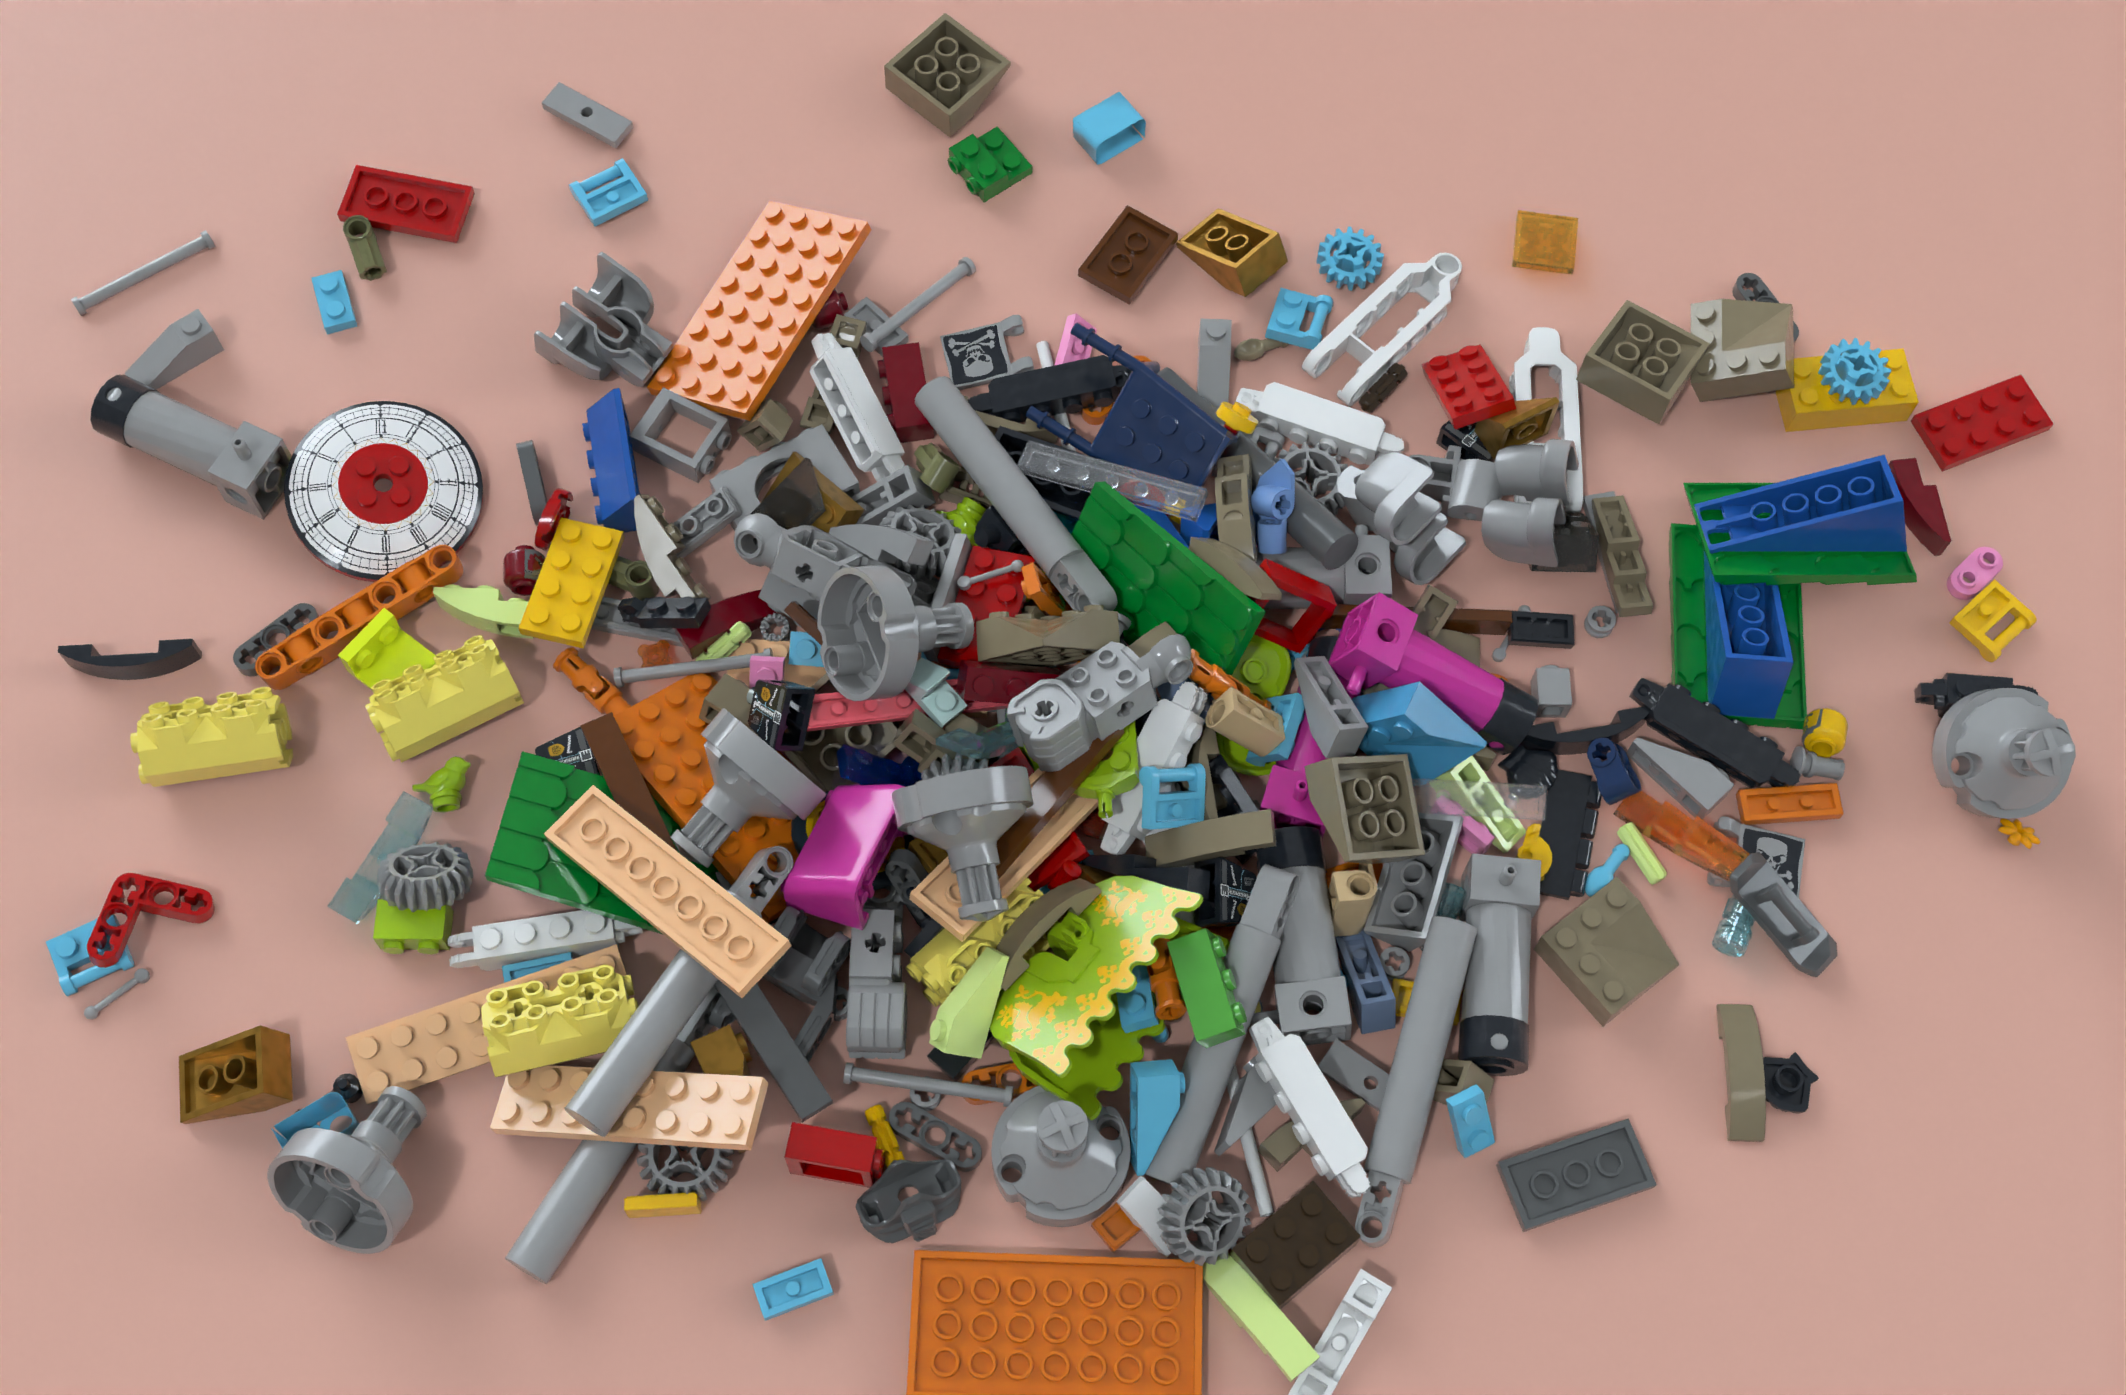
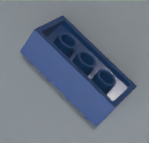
M616 388L586 410L588 423H582L585 441H591L592 450H587L586 453L589 468L595 469L596 477L590 478L593 496H599L600 505L595 506L598 525L604 524L606 528L626 533L637 531L634 516V498L640 494L633 446L630 439L629 420L620 388Z

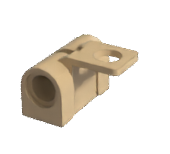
M1232 686L1217 700H1212V705L1206 715L1205 723L1207 727L1260 757L1268 755L1285 740L1282 716L1243 695Z
M1359 863V870L1332 873L1328 892L1335 937L1352 936L1363 931L1377 892V882L1372 864Z

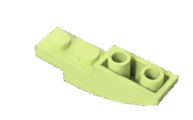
M449 584L444 587L433 588V594L439 607L460 621L498 635L534 639V637L520 634L519 625L529 601L521 598H510L508 601H504L500 590L488 585H481L477 588H463L459 585Z

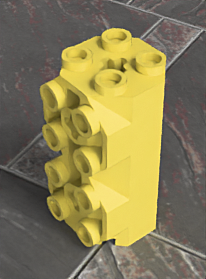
M482 635L473 636L464 642V646L454 651L449 649L438 653L433 658L436 664L431 669L423 670L421 664L413 665L405 669L402 676L391 681L390 679L381 680L371 687L374 694L369 697L370 703L365 705L377 733H380L392 761L400 759L402 763L524 704L519 690L506 664L501 660L500 653L492 639L484 640Z
M260 687L246 694L237 695L236 692L220 694L216 697L217 703L213 705L204 704L202 697H191L177 704L169 705V702L164 701L150 705L148 707L149 713L142 715L141 719L137 722V732L130 735L132 751L138 753L141 763L138 767L141 783H150L153 787L290 767L293 759V748L286 749L287 740H292V730L285 704H279L281 698L278 695L272 694L270 687Z
M1028 878L1006 898L1009 907L1008 911L1002 912L992 920L982 922L963 942L944 928L910 959V963L905 968L916 982L919 983L921 981L926 989L923 991V994L933 1006L937 1007L939 1004L941 1006L985 948L992 947L996 949L1013 922L1032 903L1044 895L1039 889L1034 892L1028 887L1031 883ZM1056 922L1022 956L1025 960H1029L1035 954L1045 952L1050 948L1047 936Z
M601 965L563 974L558 979V986L553 991L545 989L543 983L536 980L492 990L486 996L487 1002L481 1007L484 1035L485 1037L487 1036L489 1044L487 1047L488 1055L495 1077L605 1053L639 1007L637 999L629 997L635 995L631 975L623 976L615 973L612 966Z

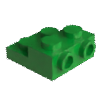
M998 126L978 138L971 134L949 148V158L947 160L949 167L956 175H961L965 180L968 190L973 195L977 194L984 203L1032 174L1033 166Z

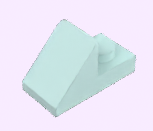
M921 658L917 661L912 678L905 690L937 725L943 728L963 712L968 705L947 683L946 679L950 671Z

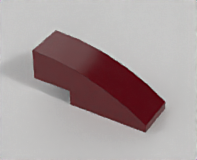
M1916 458L1891 460L1889 467L1903 498L1906 526L1934 556L1942 555L1950 544L1951 537L1937 486L1923 485Z
M761 590L743 593L710 605L711 609L699 628H674L676 636L692 660L703 652H707V648L725 632L729 634L730 628L738 621L745 623L752 632L761 626L764 617L776 613V611L768 606L767 602L758 597Z

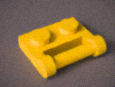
M1994 579L1955 615L1949 624L1977 647L1981 656L1986 661L1994 662L2001 656V650L2024 629L2031 628L2036 623L2037 618L2030 609ZM2009 612L2014 616L2015 620L1992 641L1985 634Z

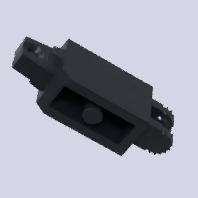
M1946 673L1942 679H1934L1933 683H1920L1914 690L1915 703L1934 705V709L1938 710V716L1941 719L1949 708L1961 698L1980 690L2018 688L2037 695L2038 692L2033 687L2013 685V678Z

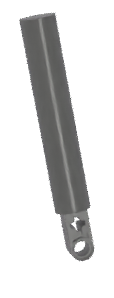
M1166 367L1157 373L1219 424H1225L1216 415L1217 409L1204 397L1200 396L1173 370ZM1239 430L1240 436L1237 443L1228 445L1220 458L1249 454L1253 494L1260 476L1273 467L1276 462ZM1295 480V503L1291 515L1287 518V533L1326 569L1333 570L1339 568L1354 554L1358 546V537Z

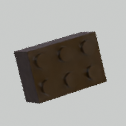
M1312 1181L1233 1247L1230 1256L1249 1274L1277 1307L1282 1309L1355 1247L1361 1236L1317 1184Z

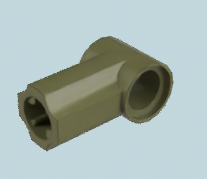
M361 215L349 217L344 222L343 232L349 243L360 278L370 281L381 278L387 270L369 220ZM364 233L362 236L356 237V235Z
M933 443L920 445L914 453L917 460L916 465L922 472L919 478L930 488L943 494L961 469V466L944 454Z
M618 556L608 584L630 592L633 597L641 601L644 598H654L658 593L659 587L646 561L639 560L633 562ZM641 579H646V581L642 583H637Z

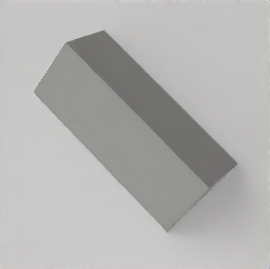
M1418 812L1425 855L1383 864L1377 884V892L1364 928V932L1367 935L1402 948L1407 952L1425 944L1431 918L1437 914L1464 820L1462 816Z

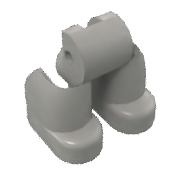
M600 252L597 255L598 274L593 286L588 293L577 286L573 288L572 301L574 307L564 301L560 304L561 320L552 338L538 330L534 333L535 351L551 363H561L585 378L603 380L613 370L629 383L643 387L673 349V343L647 326L654 312L653 298L647 286L631 271L617 263L607 254ZM577 309L591 318L600 317L620 331L622 335L617 339L606 335L597 329L596 323L581 314Z
M1550 439L1545 445H1510L1497 452L1495 462L1480 459L1462 460L1457 466L1447 514L1450 518L1482 521L1481 532L1484 544L1499 558L1523 564L1557 567L1558 557L1554 545L1553 530L1554 524L1562 525L1565 524L1566 520L1563 506L1569 505L1570 501L1566 484V470H1578L1579 463L1574 441ZM1506 495L1524 496L1526 501H1531L1532 504L1504 501L1501 498Z
M1388 452L1381 455L1366 470H1360L1350 465L1339 476L1337 488L1354 523L1367 526L1368 531H1373L1375 535H1380L1389 541L1390 550L1396 553L1394 559L1395 569L1401 577L1416 585L1429 583L1466 545L1464 537L1445 528L1448 519L1444 514L1440 513L1442 510L1441 504L1419 492L1433 478V470L1400 452Z

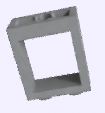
M664 387L630 434L635 452L697 483L700 482L704 474L708 475L712 471L715 458L721 450H725L728 447L732 438L727 418ZM675 412L711 429V432L693 458L656 441Z

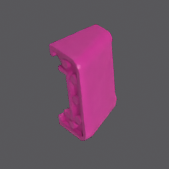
M898 784L838 785L834 790L828 792L825 799V807L790 873L781 884V891L784 892L787 907L790 905L799 911L803 910L805 913L863 930L870 917L868 912L863 911V905L867 897L872 899L874 895L872 883L896 836L903 837L905 832L899 831L897 828L891 795L895 790L905 786Z

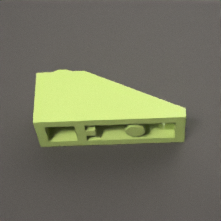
M1473 756L1430 781V784L1439 796L1444 794L1450 800L1458 802L1469 816L1475 821L1483 823L1495 837L1492 844L1503 853L1508 852L1526 833L1523 825Z
M992 947L985 948L939 1007L936 1019L930 1027L929 1043L943 1053L978 1059L982 1058L1009 956Z

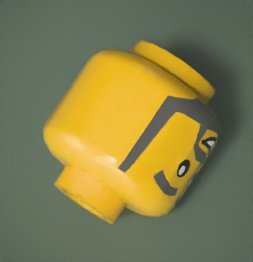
M1830 708L1816 709L1810 712L1804 721L1801 739L1803 746L1808 751L1815 752L1817 756L1825 758L1840 753L1846 743L1847 720L1840 712Z

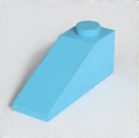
M1172 1059L1130 1063V1162L1137 1176L1145 1175L1180 1108V1093H1185L1184 1073L1178 1071Z

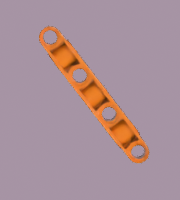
M438 545L416 559L401 565L262 653L255 662L257 674L271 689L282 690L306 675L324 667L338 658V654L383 608L391 612L396 620H399L435 597L433 594L434 587H444L457 582L463 574V565L456 552L448 545ZM452 561L448 567L439 568L443 562ZM395 595L391 602L383 603L387 597ZM338 631L334 638L326 639L329 633ZM281 666L276 674L269 675L274 667Z

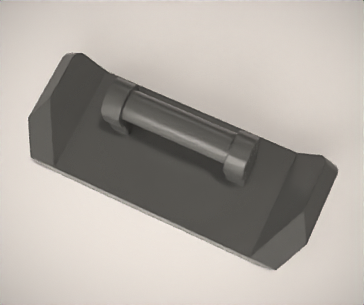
M1760 852L1751 853L1730 875V889L1733 895L1796 969L1812 977H1818L1838 956L1837 943Z

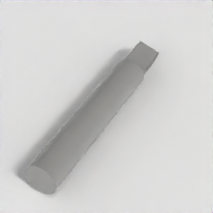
M946 376L938 377L924 385L915 397V405L1071 608L1084 612V606L1103 605L1104 610L1113 611L1117 606V596L1112 586L950 378Z
M782 846L759 850L728 892L762 918L760 913L793 867L791 853ZM770 854L777 859L778 865L775 872L771 871L767 865V859ZM755 884V887L753 888V893L756 894L755 897L750 896V894L752 893V889L749 887V885ZM680 949L567 1104L565 1111L592 1132L605 1137L718 979Z
M1267 864L1259 871L1241 921L1236 925L1226 951V956L1223 959L1225 968L1231 970L1236 981L1237 988L1232 990L1235 1000L1242 1004L1247 1017V1022L1243 1023L1245 1033L1248 1031L1281 944L1280 937L1300 884L1299 875ZM1246 1034L1207 1049L1196 1042L1194 1035L1180 1071L1184 1073L1186 1086L1185 1093H1180V1108L1145 1175L1170 1184V1182L1180 1184L1182 1182L1181 1173H1188L1192 1176L1193 1169L1197 1166Z
M1442 916L1431 918L1364 1166V1171L1369 1173L1368 1181L1370 1182V1187L1363 1194L1355 1223V1230L1360 1234L1361 1241L1373 1248L1381 1247L1388 1242L1404 1184H1411L1478 931L1474 926L1453 918ZM1383 1186H1386L1391 1196L1390 1198L1384 1197L1382 1203H1379L1374 1192L1381 1191ZM1371 1220H1377L1382 1223V1232L1375 1238H1368L1364 1235V1227Z
M715 986L709 991L653 1071L685 1072L695 1056L690 1042L707 1035L713 1027L709 1023V1017L721 997ZM582 1140L505 1259L534 1279L547 1284L638 1143Z

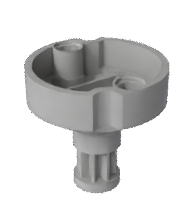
M881 565L846 567L838 570L829 579L821 596L817 620V629L822 634L823 641L820 655L831 683L847 699L866 701L892 698L900 694L910 682L916 667L918 653L928 652L933 647L966 648L973 639L974 621L972 613L964 603H948L940 608H928L926 605L914 606L905 583L888 567Z
M1997 688L1971 693L1961 698L1949 708L1936 729L1932 747V758L1940 785L1945 788H1952L1957 794L1956 804L1978 816L2011 819L2035 814L2057 798L2067 783L2076 752L2065 721L2055 718L2048 712V701L2027 690ZM1954 758L1959 762V770L1956 774L1951 768Z
M722 708L701 733L707 739L703 745L714 785L700 801L703 804L681 831L676 829L670 837L683 857L708 868L714 861L712 856L733 831L738 833L752 816L794 820L799 816L805 821L827 794L725 708Z
M997 766L961 771L918 781L914 785L902 787L892 792L898 830L907 832L916 838L946 850L951 873L957 876L962 907L958 908L960 919L985 922L992 920L1002 912L1008 911L1007 899H1002L996 866L1000 864L997 840L1026 812L1027 808L1034 804L1027 768L1023 766Z
M390 1086L380 1095L378 1105L367 1120L361 1121L351 1135L323 1128H306L297 1131L268 1168V1183L274 1197L285 1211L293 1213L301 1220L304 1229L331 1245L363 1254L384 1251L391 1245L413 1211L411 1193L392 1163L401 1152L402 1143L413 1128H418L427 1116V1110L423 1102L412 1092L402 1087Z
M1037 1086L1018 1096L1001 1115L992 1139V1169L1002 1196L1009 1203L1020 1202L1026 1209L1027 1219L1045 1226L1071 1227L1098 1217L1117 1199L1127 1178L1131 1148L1127 1128L1115 1107L1102 1106L1098 1117L1091 1121L1087 1118L1081 1107L1075 1103L1064 1101L1051 1092H1047L1042 1087ZM1105 1127H1113L1117 1130L1119 1136L1115 1140H1108L1100 1134V1131ZM1015 1168L1020 1171L1022 1176L1018 1181L1011 1183L1003 1179V1172L1006 1169Z

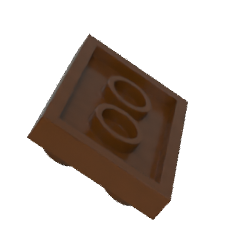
M1127 205L1080 266L1078 276L1130 305L1175 245L1179 233Z

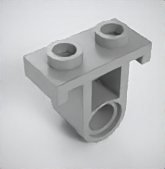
M1449 445L1445 458L1426 455L1409 456L1433 470V478L1419 492L1436 501H1441L1442 510L1440 513L1449 517L1447 510L1459 462L1464 460L1460 459L1462 447Z

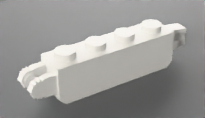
M832 333L817 334L811 342L818 360L811 366L809 372L857 467L864 472H872L875 480L878 482L904 467L905 464L901 456L905 451L852 348H842Z
M1276 382L1266 385L1264 392L1241 388L1236 402L1252 410L1250 415L1258 420L1257 426L1280 433L1297 444H1303L1306 441L1308 445L1314 447L1319 442L1320 450L1325 451L1331 447V454H1340L1356 464L1370 466L1381 455L1388 452L1401 453L1405 448L1402 438L1400 439L1395 437V435L1384 432L1386 425L1382 418Z
M1185 682L1179 686L1180 689L1177 690L1172 701L1162 699L1157 701V706L1152 709L1137 738L1139 772L1145 766H1155L1157 769L1185 767L1187 755L1193 743L1198 741L1202 734V726L1205 720L1200 717V714L1208 699V694L1204 692V689L1198 688L1194 682ZM1140 780L1131 791L1116 795L1115 799H1112L1113 816L1108 818L1106 813V818H1102V820L1108 822V826L1100 848L1112 855H1124L1135 838L1143 841L1146 834L1151 831L1142 828L1143 786ZM1173 782L1160 783L1159 792H1171Z
M585 910L473 926L472 932L449 936L448 946L453 948L474 946V952L451 956L449 962L450 967L454 968L479 966L481 970L492 971L502 969L504 965L568 952L572 953L573 958H578L616 944L619 948V943L625 942L626 936L641 934L643 930L640 927Z
M1269 1017L1260 1020L1249 1028L1258 1051L1255 1057L1257 1061L1255 1068L1258 1075L1265 1083L1269 1081L1276 1093L1273 1097L1282 1113L1289 1114L1295 1124L1292 1126L1293 1132L1302 1145L1307 1144L1313 1154L1311 1157L1312 1164L1319 1175H1325L1328 1181L1336 1178L1341 1188L1346 1191L1345 1194H1348V1197L1360 1198L1361 1194H1365L1366 1190L1370 1187L1369 1178L1366 1177L1367 1174L1360 1164L1366 1158L1368 1147L1301 1037L1293 1034L1284 1036Z

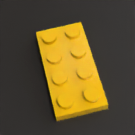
M561 518L519 625L520 634L584 649L625 539L623 531Z

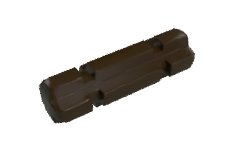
M1392 364L1386 371L1388 374L1384 373L1368 392L1359 399V404L1363 411L1372 413L1380 405L1379 402L1382 403L1398 386L1397 382L1400 384L1407 377L1408 373L1402 364Z

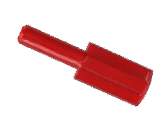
M1072 860L1065 861L1049 882L1048 888L1052 890L1064 883L1078 879L1082 873L1081 867Z

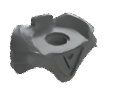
M943 1159L923 1162L894 1160L879 1180L857 1200L856 1210L860 1221L869 1233L884 1242L895 1243L910 1236H913L914 1241L920 1242L935 1235L937 1232L936 1224L945 1221L956 1212L960 1201L961 1177L954 1162L951 1160ZM905 1187L917 1189L919 1193L904 1199L902 1203L898 1199L900 1191Z

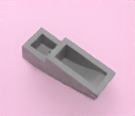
M868 524L832 527L828 533L876 561L895 564L897 558L909 564L925 566L935 543L919 534L905 530Z

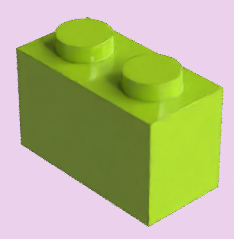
M378 899L373 939L380 949L390 954L404 953V950H418V952L423 954H437L439 950H450L448 938L452 932L454 911L451 906L443 905L441 910L433 908L427 912L425 910L411 912L409 908L399 910L397 906H389L388 901Z

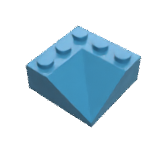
M1420 681L1352 698L1353 703L1368 725V729L1358 748L1367 756L1407 754L1413 786L1429 783L1485 748L1487 741Z

